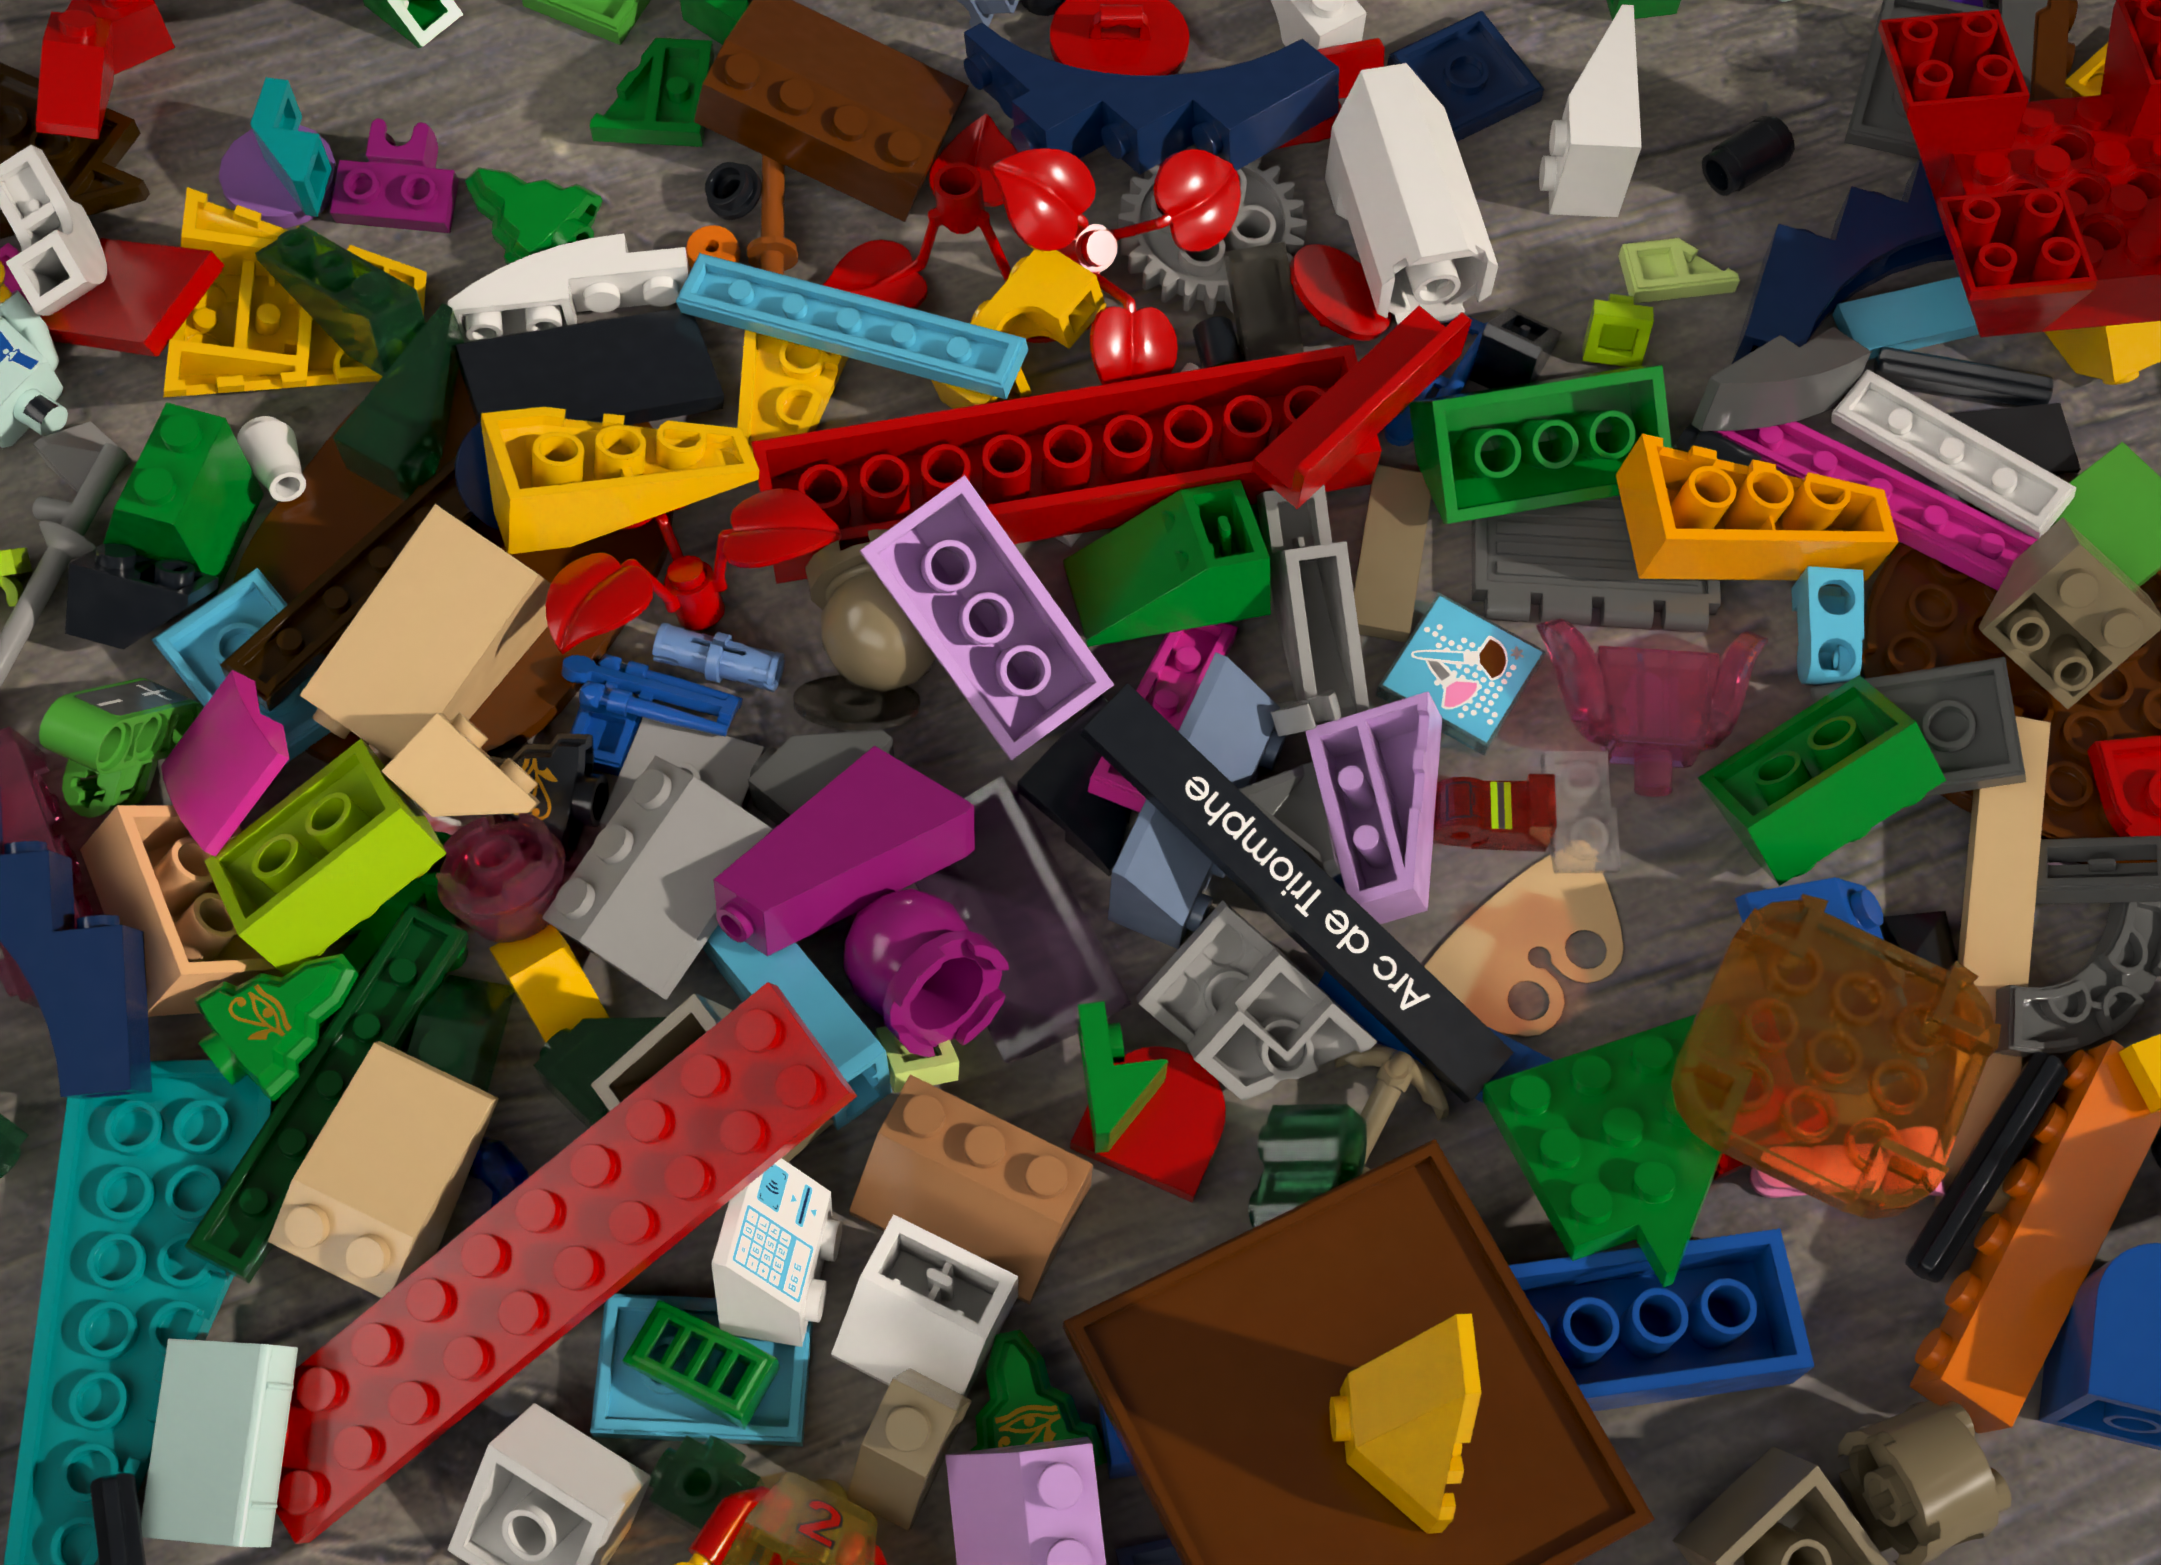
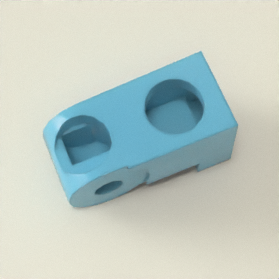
M1807 566L1791 588L1792 611H1797V672L1799 681L1805 685L1820 686L1848 682L1860 675L1862 665V640H1864L1863 570ZM1828 584H1836V585H1839V586H1841V587L1825 586V585H1828Z

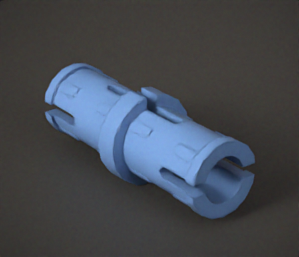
M664 622L657 631L652 655H654L653 661L677 665L704 673L706 680L720 683L724 678L754 685L771 692H775L779 686L785 663L784 653L734 642L732 635L717 632L715 636L700 634Z

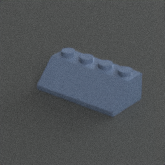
M1215 652L1178 732L1238 789L1254 784L1262 767L1270 771L1274 769L1286 740V736L1278 737L1271 715L1272 711L1278 710L1280 707L1228 657ZM1147 799L1112 870L1108 920L1179 949L1187 931L1191 930L1194 932L1207 917L1213 897L1204 893L1213 874L1224 878L1226 874Z

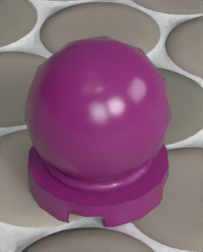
M906 889L885 893L857 913L846 937L843 968L856 995L866 1006L884 1016L886 1027L910 1053L932 1057L935 1056L933 1047H937L938 1044L956 1039L963 1046L972 1041L990 1024L1004 1003L1006 995L998 987L1002 978V970H1009V965L999 950L984 935L969 930L965 921L951 903L935 894L915 889Z

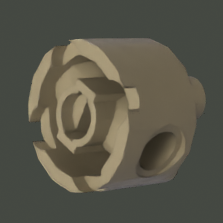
M1932 1401L1912 1404L1902 1414L1863 1425L1847 1432L1838 1445V1457L1849 1455L1850 1468L1840 1472L1839 1476L1842 1490L1852 1514L1880 1552L1893 1547L1899 1553L1898 1559L1893 1561L1897 1565H1925L1936 1560L1952 1546L1987 1537L1997 1526L1999 1513L2009 1509L2011 1506L2010 1489L2005 1479L1995 1469L1990 1468L1983 1450L1974 1439L1975 1429L1971 1417L1960 1404L1954 1401L1941 1406Z

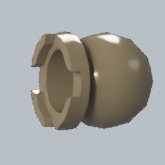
M889 529L868 531L870 542L854 545L844 550L840 549L839 541L833 542L814 554L805 567L811 600L823 610L821 613L823 649L841 676L864 688L880 692L903 688L917 682L930 672L937 659L859 552Z

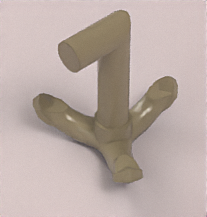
M1375 1044L1371 1049L1362 1053L1353 1051L1334 1059L1335 1068L1351 1065L1358 1069L1365 1066H1376L1380 1069L1375 1077L1378 1081L1328 1178L1342 1185L1371 1170L1364 1165L1400 1094L1406 1092L1409 1084L1416 1087L1422 1096V1101L1433 1108L1438 1121L1449 1115V1106L1444 1092L1432 1071L1409 1054L1381 1044Z

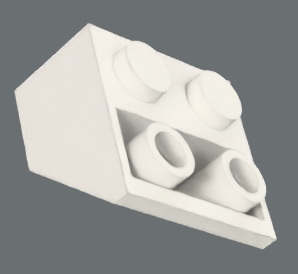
M893 1214L859 1278L831 1355L833 1358L888 1386L894 1377L911 1368L967 1397L993 1346L996 1334H999L1018 1297V1276Z

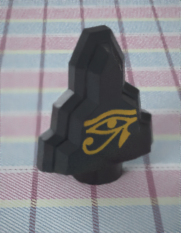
M558 733L550 744H525L511 758L538 783L530 793L540 803L529 813L497 815L501 816L509 833L531 839L535 852L538 854L570 862L580 842L584 826L598 827L600 825L599 822L608 803L609 785L605 775L594 774L593 735ZM491 757V758H493L500 766H501V764L507 759V758Z

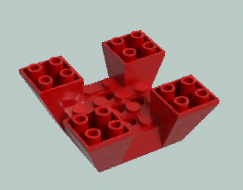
M2116 0L2113 7L2100 95L2028 101L2030 94L1999 9L1880 20L1878 31L1980 338L2161 321V0Z

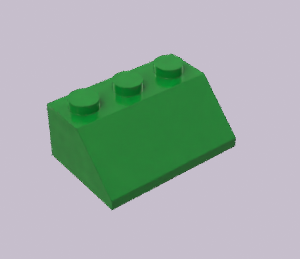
M1860 675L1698 777L1702 787L1750 855L1779 886L1793 877L1807 873L1821 859L1845 844L1861 839L1872 827L1900 809L1918 803L1925 797L1927 792L1946 781L1916 721Z

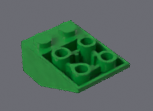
M1240 479L1181 489L1063 560V567L1087 647L1271 615L1270 556Z

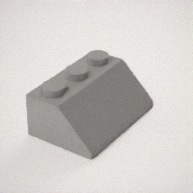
M655 755L644 773L637 778L632 790L609 823L597 835L594 844L569 880L560 888L555 900L542 919L598 958L667 1000L718 926L713 879L769 834L773 828L694 775Z

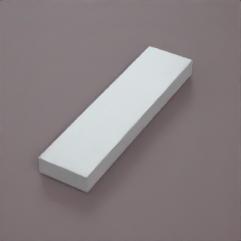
M1868 369L1832 412L1831 423L2005 524L2036 539H2039L2049 530L2075 497V486Z

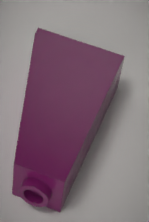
M874 745L713 879L718 924L734 941L740 943L745 941L761 953L769 956L863 909L881 895L899 891L967 857L975 850L974 804Z

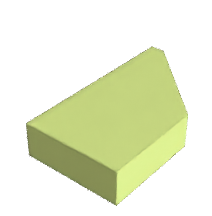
M1680 238L1622 244L1618 255L1628 294L1634 297V304L1732 293L1736 291L1740 279L1738 273L1730 268L1723 271L1697 255L1698 249Z

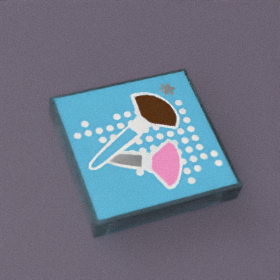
M1438 592L1378 685L1376 696L1388 703H1392L1429 691L1442 717L1441 732L1485 756L1541 666L1547 651Z

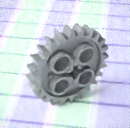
M1192 145L1188 147L1186 150L1195 149V147ZM1260 157L1237 170L1241 189L1239 211L1231 230L1217 245L1203 251H1183L1173 241L1170 225L1159 230L1120 239V254L1129 256L1128 271L1130 274L1143 272L1142 288L1144 290L1161 284V301L1166 303L1176 294L1183 296L1184 311H1189L1196 300L1204 301L1207 314L1213 315L1217 301H1225L1230 311L1235 313L1237 312L1239 297L1242 296L1254 306L1260 304L1262 288L1276 295L1279 292L1281 277L1290 279V262L1294 255L1304 246L1307 220L1302 219L1303 200L1293 199L1295 184L1293 182L1278 184L1280 167L1274 166L1262 171L1260 170ZM1157 165L1146 171L1144 178L1135 176L1131 178L1130 194H1122L1118 228L1156 219L1164 215L1156 204L1153 191L1154 180L1160 166ZM1195 259H1204L1206 261H1196Z

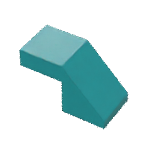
M266 77L250 123L265 161L305 215L318 217L332 173L331 164L320 135L298 131L302 114L289 80Z

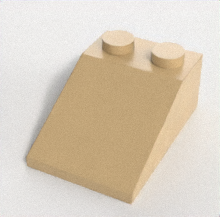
M381 1041L375 1042L294 1175L268 1242L380 1298L384 1297L437 1253L499 1098Z

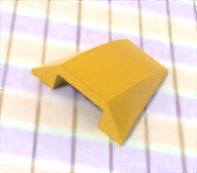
M187 187L181 247L212 251L225 266L173 338L169 339L163 398L387 381L420 367L426 271L353 245H349L347 250L319 241V233L299 226L296 227L294 232L262 221V213L239 205L236 206L235 210L208 202V194Z

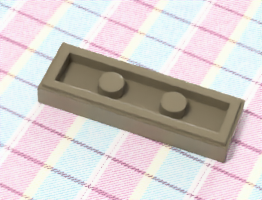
M1377 465L1370 487L1353 590L1359 635L1404 643L1408 642L1431 502V494L1422 472Z

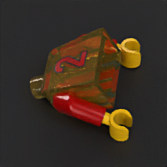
M785 1472L771 1489L757 1486L724 1497L688 1548V1551L693 1555L689 1562H680L674 1565H888L881 1548L876 1545L877 1519L871 1512L848 1501L847 1494L839 1483L830 1479H819L812 1482L795 1472Z

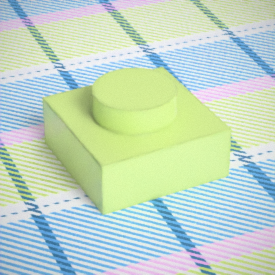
M886 1026L876 1028V1038L886 1050L890 1084L894 1093L901 1092L910 1074L931 1085L958 1081L959 1059L950 1040L938 1044L937 1047H933L935 1056L924 1057L910 1053Z

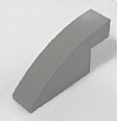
M1325 485L1298 509L1275 490L1257 494L1256 499L1262 538L1270 556V585L1284 652L1297 701L1333 689L1342 712L1341 718L1369 710L1347 541L1332 543ZM1322 721V722L1315 723V724H1316V726H1317V725L1324 724V723H1327V722H1330V721Z

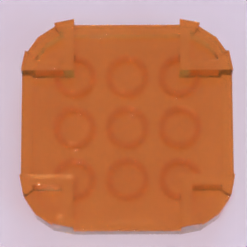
M1802 894L1798 900L1772 902L1759 910L1754 908L1726 947L1676 1059L1671 1083L1676 1109L1690 1131L1714 1149L1840 1211L1867 1219L1897 1217L1930 1195L1950 1168L1945 1165L1988 1057L1998 1049L2001 1024H1994L1988 1002L1973 983L1979 976L1957 961L1946 970L1825 913L1824 910L1828 900Z

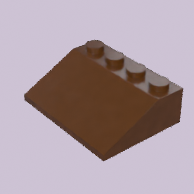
M753 0L726 38L702 84L694 122L905 222L969 85L793 0Z

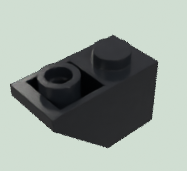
M115 543L99 545L95 550L69 563L65 634L124 650L218 589L219 577L195 571L194 565L186 561L175 559L157 561L136 555V550L127 545Z

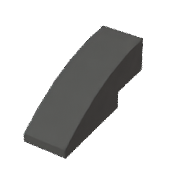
M1835 327L1830 328L1801 347L1779 335L1710 377L1692 425L1700 431H1737L1791 423L1828 411L1836 407L1859 380L1872 351Z

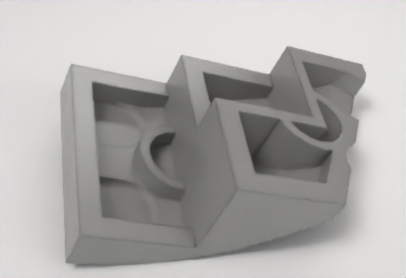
M1223 900L1135 997L1140 1006L1187 1045L1193 1059L1242 1101L1272 1090L1278 1082L1285 1079H1299L1316 1072L1319 1065L1353 1051L1365 1052L1377 1043L1376 1039L1347 1011Z

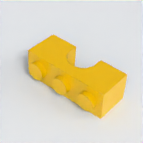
M1034 249L1029 256L1022 257L1017 261L1009 274L1008 280L991 300H986L978 306L970 324L1026 339L1035 336H1046L1070 349L1094 321L1097 313L1106 307V303L1095 274L1057 250L1042 252ZM1020 368L1006 400L1024 398L1031 395L1032 392L1022 368ZM931 380L940 400L952 409L1005 401L1002 398Z

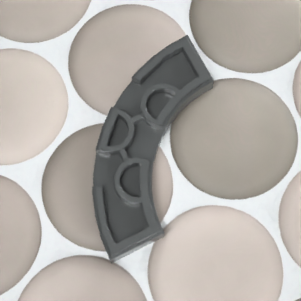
M2161 902L2110 903L2107 923L2095 951L2088 961L2065 981L2055 986L2040 988L2008 985L1996 989L1995 1053L2015 1057H2030L2038 1051L2047 1055L2062 1054L2090 1045L2105 1036L2114 1034L2130 1022L2145 1006L2144 999L2151 991L2157 977L2161 976Z

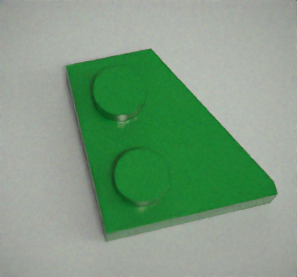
M655 38L641 55L639 66L628 72L616 87L618 97L604 115L596 113L591 119L590 131L593 141L703 147L705 127L695 123L694 118L702 84L714 62L712 41Z

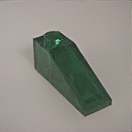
M444 303L441 304L333 436L348 470L404 501L414 493L419 485L422 486L436 473L440 459L443 456L459 370L456 359V344L464 343L453 308Z

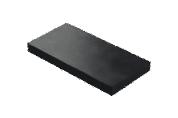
M679 308L456 344V359L477 423L481 421V413L536 407L566 409L565 419L601 423L604 413L624 415V425H634L723 409L724 393L695 316L681 313Z

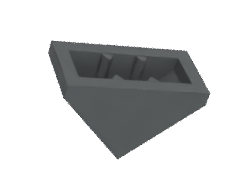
M1313 762L1239 789L1345 890Z

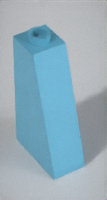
M718 924L703 946V950L742 1003L767 982L777 985L856 1093L857 1097L831 1117L834 1120L833 1125L837 1130L892 1093L886 1050L796 942L766 956L745 941L742 943L734 941Z

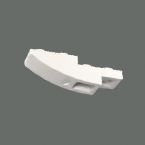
M624 233L559 245L526 256L477 280L448 300V311L457 338L461 344L577 325L576 312L594 311L604 313L622 307L642 305L669 306L676 302L690 273L686 248L629 253Z

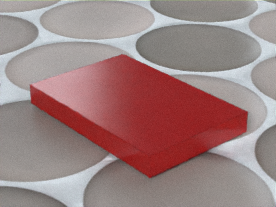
M101 238L99 241L107 264V276L104 282L50 316L41 315V318L47 324L54 342L157 357L222 272V268L225 265L209 250Z

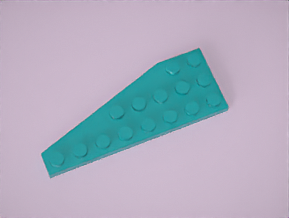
M211 1060L151 1061L152 1092L92 1099L67 1098L4 1565H99L90 1490L92 1481L102 1476L132 1473L136 1479L138 1493L150 1463L168 1339L205 1341L234 1277L232 1274L190 1253L185 1245L279 1102V1098L276 1101H271L264 1095L260 1087L248 1075L232 1086Z

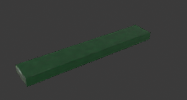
M411 902L408 903L345 999L342 1007L319 1039L318 1046L310 1053L300 1068V1077L285 1091L187 1241L185 1247L190 1253L247 1283L251 1282L274 1246L268 1242V1239L294 1175L375 1042L381 1041L399 1050L469 940L466 930Z

